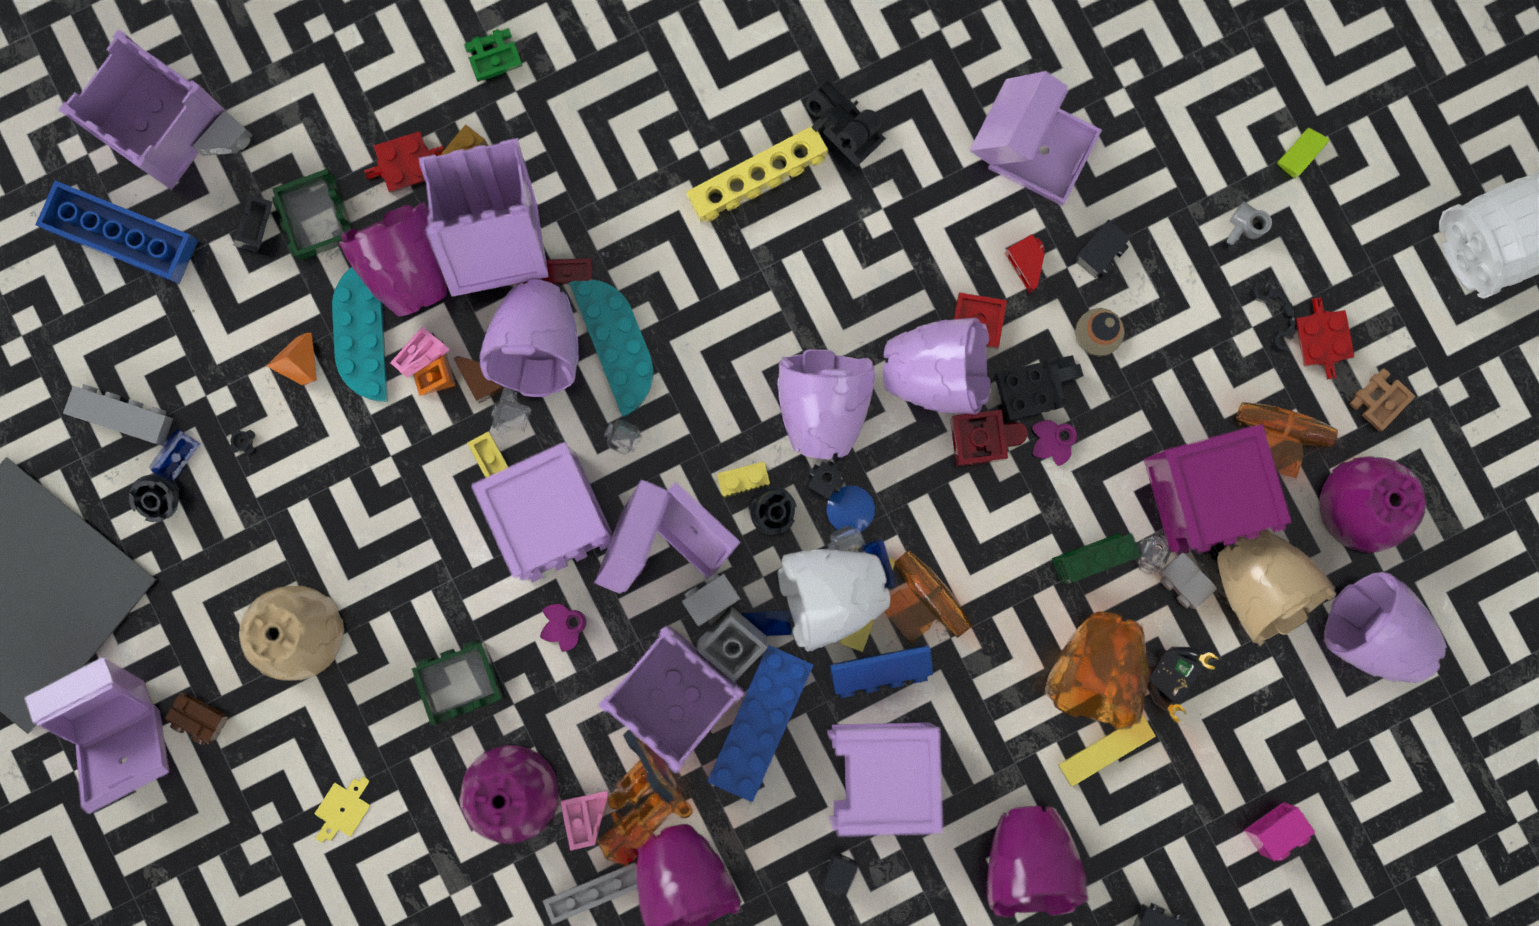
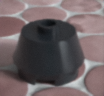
M163 474L140 477L132 485L129 494L131 509L133 511L136 510L148 522L166 520L173 516L178 508L179 488L172 478Z
M776 486L768 487L757 492L752 497L749 503V515L757 530L767 535H775L787 531L795 522L793 519L795 507L797 505L787 490Z

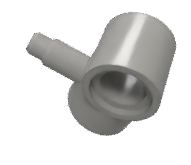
M1243 201L1229 220L1235 227L1230 233L1227 243L1233 245L1242 233L1250 239L1260 238L1272 226L1270 215L1265 211L1256 210ZM1252 220L1260 222L1261 230L1253 227Z

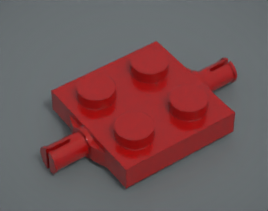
M420 131L374 145L378 166L365 169L364 172L367 180L381 175L386 182L389 193L426 182L420 167L419 158L433 155L440 156L444 151V147L442 145L429 150L424 143Z
M1322 297L1312 299L1314 314L1296 319L1304 367L1311 365L1325 366L1326 379H1335L1337 376L1334 364L1341 360L1354 358L1346 310L1336 312L1324 311Z

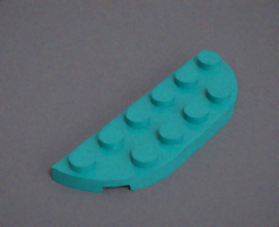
M351 267L339 280L332 300L336 366L343 381L355 393L369 400L388 402L383 304L370 292Z
M592 279L569 282L621 415L625 417L634 412L645 401L650 391L654 374L652 359L634 313L626 298L616 288L607 283Z

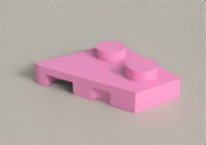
M421 327L392 360L391 364L408 378L446 354L450 349L424 327Z
M608 790L560 801L570 850L596 844L609 795Z

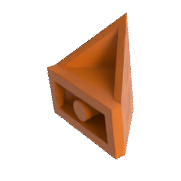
M305 333L296 337L266 366L300 385H307L317 381L312 333Z
M447 353L413 374L419 396L456 386Z

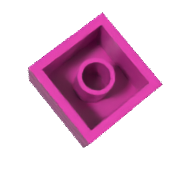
M1285 802L1244 830L1259 853L1273 861L1284 860L1291 854L1290 850L1297 845L1301 847L1311 840L1310 836L1316 833L1300 809Z

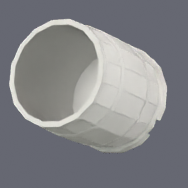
M1539 172L1518 178L1472 199L1465 205L1457 204L1442 212L1439 221V231L1445 230L1447 242L1442 243L1446 259L1461 284L1469 291L1476 289L1479 292L1477 294L1478 297L1487 298L1500 292L1503 287L1517 284L1539 274Z

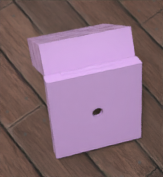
M1047 71L1006 79L969 151L989 163L988 169L1063 206L1102 130L1059 109L1068 92V86ZM1046 146L1049 150L1048 153L1041 154L1040 147Z
M641 480L620 514L594 583L619 594L622 591L626 592L644 567L657 532L707 579L717 572L739 545L740 541L677 482L668 490Z
M103 657L25 697L34 724L76 745L81 807L88 814L169 773L160 710L151 703L143 680ZM127 757V760L124 763L120 764L122 759Z

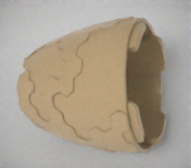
M1267 529L1258 531L1259 537L1246 540L1245 535L1240 536L1233 547L1227 546L1217 557L1222 584L1230 606L1235 611L1252 642L1257 643L1259 646L1265 643L1264 640L1278 633L1286 635L1308 620L1310 612L1326 599L1331 600L1336 595L1335 587L1314 561L1300 549Z
M305 586L276 588L255 599L244 614L239 631L242 651L250 664L268 677L277 680H304L311 678L330 666L338 654L344 634L343 619H341L337 610L338 607L332 599L313 588ZM272 626L277 627L280 631V636L276 641H271L267 636V632Z

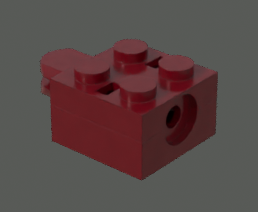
M1002 410L955 415L950 418L956 467L1005 461L1008 459L1007 447L1021 445L1028 436L1027 428L1023 423L1012 422L1003 424Z

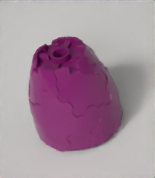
M425 202L415 208L406 205L387 212L384 215V220L359 231L356 229L348 230L341 235L342 241L339 242L350 265L366 287L398 317L416 312L422 306L432 305L447 295V283L427 235L430 210L429 205H426Z
M1358 457L1341 463L1332 470V473L1323 485L1320 495V513L1328 532L1347 548L1367 553L1385 551L1402 543L1420 526L1426 510L1424 489L1418 477L1407 467L1383 457ZM1392 493H1396L1400 497L1401 501L1397 507H1393L1389 503V496Z
M504 745L487 750L473 761L463 778L460 806L464 818L478 835L490 841L514 844L533 838L546 828L548 822L554 818L559 806V786L556 774L551 765L539 753L530 748L518 745ZM496 794H501L506 798V806L502 809H498L493 805L492 800Z
M1030 806L1011 809L1008 812V816L1007 812L1003 813L994 834L988 868L987 896L990 908L994 910L995 915L1009 918L1015 916V913L1047 911L1049 915L1055 916L1074 912L1076 906L1087 902V879L1073 838L1057 810L1053 807H1046V812H1042L1041 807Z
M688 824L673 825L661 830L659 835L651 834L638 843V863L636 865L639 907L645 926H708L709 922L729 912L735 914L740 911V904L742 902L723 861L711 848L709 842L693 826Z

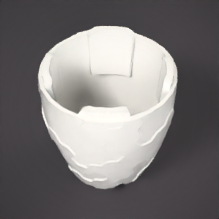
M821 549L787 554L782 558V568L777 572L780 592L783 596L787 597L795 625L792 630L793 636L798 646L805 647L807 652L824 647L830 643L838 642L859 631L871 620L879 617L890 606L889 590L887 588L884 589V584L886 583L884 570L879 558L875 555Z

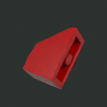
M1033 234L1009 247L1004 253L1029 294L1034 292L1038 286L1045 256L1043 243L1039 238L1035 239Z

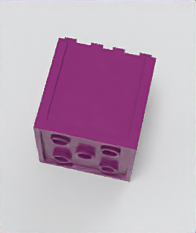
M1263 424L1164 450L1144 459L1170 553L1176 552L1177 556L1180 553L1187 554L1190 553L1189 548H1196L1197 553L1210 550V547L1216 546L1215 543L1223 541L1224 546L1237 543L1236 537L1245 535L1246 540L1259 537L1258 531L1272 528L1273 532L1285 530V524L1291 523Z

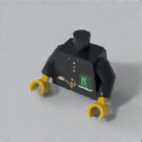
M1171 647L1168 650H1161L1158 656L1145 650L1139 658L1138 662L1149 669L1144 679L1147 681L1146 688L1152 701L1165 712H1170L1174 721L1180 722L1179 718L1175 716L1177 711H1182L1186 714L1185 709L1180 703L1202 668L1205 666L1210 670L1215 669V667L1208 665L1210 658L1219 660L1214 654H1204V652L1190 647Z

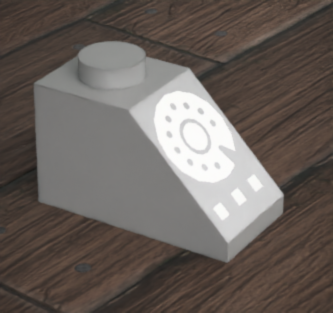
M223 111L192 147L203 156L232 154L246 148L253 135L226 111Z

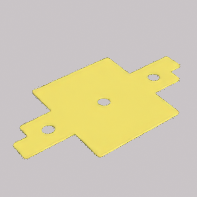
M362 777L360 781L353 779L347 790L337 783L333 784L315 812V815L326 821L316 836V840L321 843L324 842L325 838L331 841L338 830L349 837L352 836L370 808L368 803L359 798L369 783L368 779ZM355 786L358 787V791L354 790ZM342 807L345 809L344 812L340 811Z

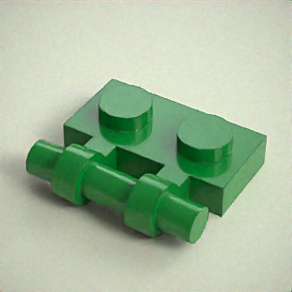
M509 28L502 31L499 29L492 31L493 34L479 38V36L472 38L473 41L464 44L467 53L475 50L477 52L476 55L468 57L477 82L523 66L514 41L504 44L503 40L512 37ZM497 43L498 47L484 52L483 47Z

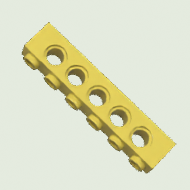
M811 126L686 192L687 199L699 221L706 220V222H710L719 216V212L725 209L730 211L740 205V201L746 198L751 200L758 197L762 193L761 190L767 187L771 189L777 187L783 182L782 179L790 175L791 177L798 176L804 172L803 168L811 164L812 166L819 165L825 161L828 149L818 131L815 132ZM797 149H803L807 152V156L798 158L794 155V152ZM776 160H782L786 163V166L783 169H776L773 163ZM756 171H761L765 177L757 181L751 175ZM735 182H739L744 187L741 191L735 192L731 190L730 186ZM714 193H718L722 196V200L718 203H713L709 200V197Z

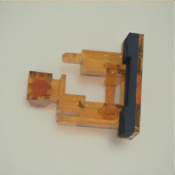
M630 729L623 734V737L629 748L638 755L640 760L616 784L617 788L607 799L608 805L611 809L617 810L622 808L628 801L635 805L650 787L654 793L638 809L633 808L624 819L614 811L611 816L616 825L597 840L605 859L622 865H628L634 861L638 854L637 848L641 847L672 812L681 818H688L693 812L692 807L684 799L679 784L673 779L662 757Z

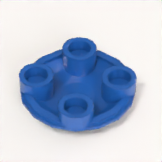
M848 485L841 487L838 493L834 492L827 503L829 522L835 529L841 530L843 533L855 534L862 532L871 524L874 518L875 505L873 499L866 490L858 486Z

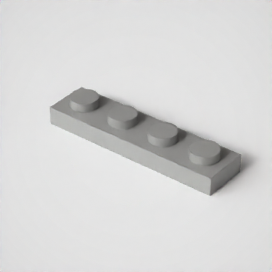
M636 861L544 899L543 903L551 923H557L636 890Z

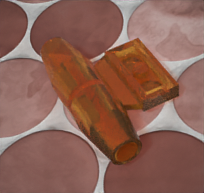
M1242 402L1237 412L1236 419L1250 427L1263 424L1276 472L1296 479L1304 457L1302 444L1332 448L1338 435L1336 428L1311 416L1273 405Z
M910 550L906 551L894 562L909 588L900 589L890 597L889 608L884 612L911 644L930 629L934 618L957 638L972 627L957 598L936 573Z

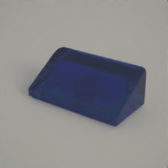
M177 428L150 464V470L155 474H163L175 480L200 446V443Z
M879 539L865 544V553L877 556L881 562L886 578L884 589L896 587V580L884 541Z
M790 610L741 613L742 616L766 636L791 635Z

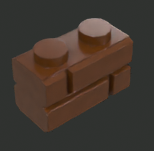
M180 693L165 720L171 723V729L179 733L186 731L193 735L191 738L193 741L205 745L206 743L210 744L216 741L229 716L188 693Z

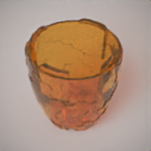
M1099 611L1088 617L1065 644L1046 681L1045 693L1053 701L1055 708L1072 717H1079L1081 715L1089 719L1109 723L1116 729H1130L1134 724L1140 723L1145 706L1149 671L1143 627L1131 619H1127L1125 623L1122 621V616L1111 612Z

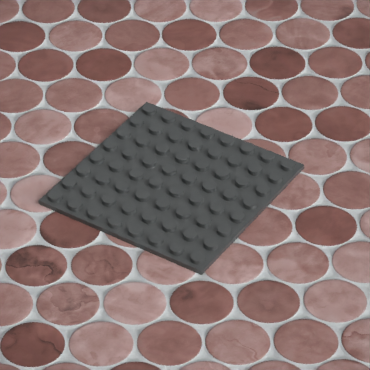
M8 457L0 463V712L29 734L36 724L32 721L25 697L85 667L157 579Z

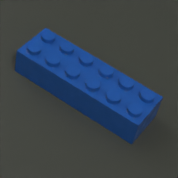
M54 181L35 224L45 231L177 284H180L199 241L190 234L58 181Z
M768 644V648L764 652L707 780L708 783L753 803L813 668V664Z

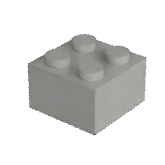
M715 573L705 580L706 586L700 590L698 587H694L684 594L686 599L682 602L698 626L703 625L740 600V597L724 574L719 576L718 573Z
M730 606L699 638L697 651L735 682L768 648V639L764 633Z

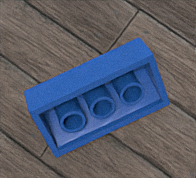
M926 645L829 664L835 694H841V698L856 695L855 691L865 689V693L879 691V686L889 684V688L904 686L903 681L913 679V683L928 681L927 676L933 675L930 647Z

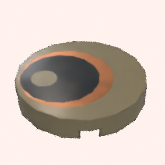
M1091 309L1083 314L1076 324V342L1089 355L1097 357L1109 355L1117 350L1123 341V323L1118 315L1109 309Z

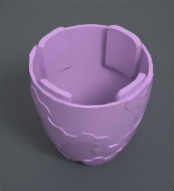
M530 279L525 284L521 282L509 291L493 316L480 352V367L487 380H492L506 388L520 391L522 395L529 397H547L551 393H557L571 386L575 380L579 355L576 323L567 294L560 292L558 286L539 279Z
M977 318L942 320L919 326L914 330L904 332L888 340L884 349V358H889L888 363L883 365L885 388L891 394L915 405L922 406L925 409L943 413L978 414L983 404L988 402L991 389V381L987 377L986 345L990 338L986 325L980 323Z
M806 350L803 354L789 357L782 356V360L779 362V401L784 425L794 451L799 453L801 449L802 455L819 459H831L834 453H838V457L848 455L864 424L875 383V367L869 358H861L859 360L838 356L831 350Z
M1373 573L1360 579L1353 585L1346 586L1331 605V611L1328 615L1324 631V641L1327 648L1344 661L1368 674L1383 677L1394 682L1418 683L1433 676L1440 668L1438 661L1440 658L1443 659L1445 657L1446 643L1438 625L1412 590L1389 573Z

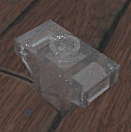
M504 387L499 404L495 403L491 416L494 417L489 432L493 436L502 438L510 430L525 432L532 409L518 403L516 399L517 392L514 389Z

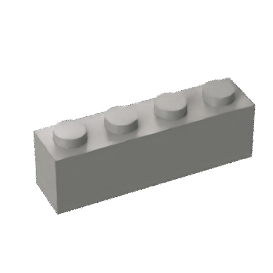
M83 384L82 388L72 387L63 414L164 446L173 418L165 416L167 411L152 407L151 411L143 409V403L129 399L128 403L119 401L121 396L107 391L105 396L97 394L98 388Z

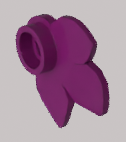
M1044 420L1032 427L1034 433L1039 437L1033 448V455L1035 457H1053L1057 466L1066 463L1070 459L1071 446L1077 439V432L1073 426L1069 424L1058 425L1051 420ZM1061 432H1066L1068 434L1067 440H1062L1060 438Z
M561 604L545 607L542 611L549 622L542 629L540 638L549 642L559 641L562 652L571 650L578 643L579 633L586 627L585 615L578 610L569 611ZM573 617L579 621L576 627L570 625V620Z

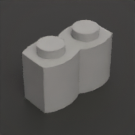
M1184 553L1176 556L1159 572V575L1162 577L1160 582L1168 590L1173 589L1179 595L1177 600L1186 609L1189 607L1196 609L1217 590L1210 579Z

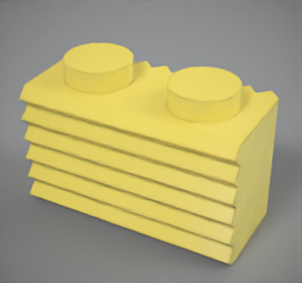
M764 461L717 473L721 493L724 498L727 496L731 497V495L735 496L736 494L740 495L741 492L754 491L755 488L759 490L760 487L764 488L770 485Z

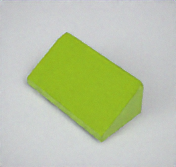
M1307 128L1277 164L1296 179L1330 140L1326 136Z

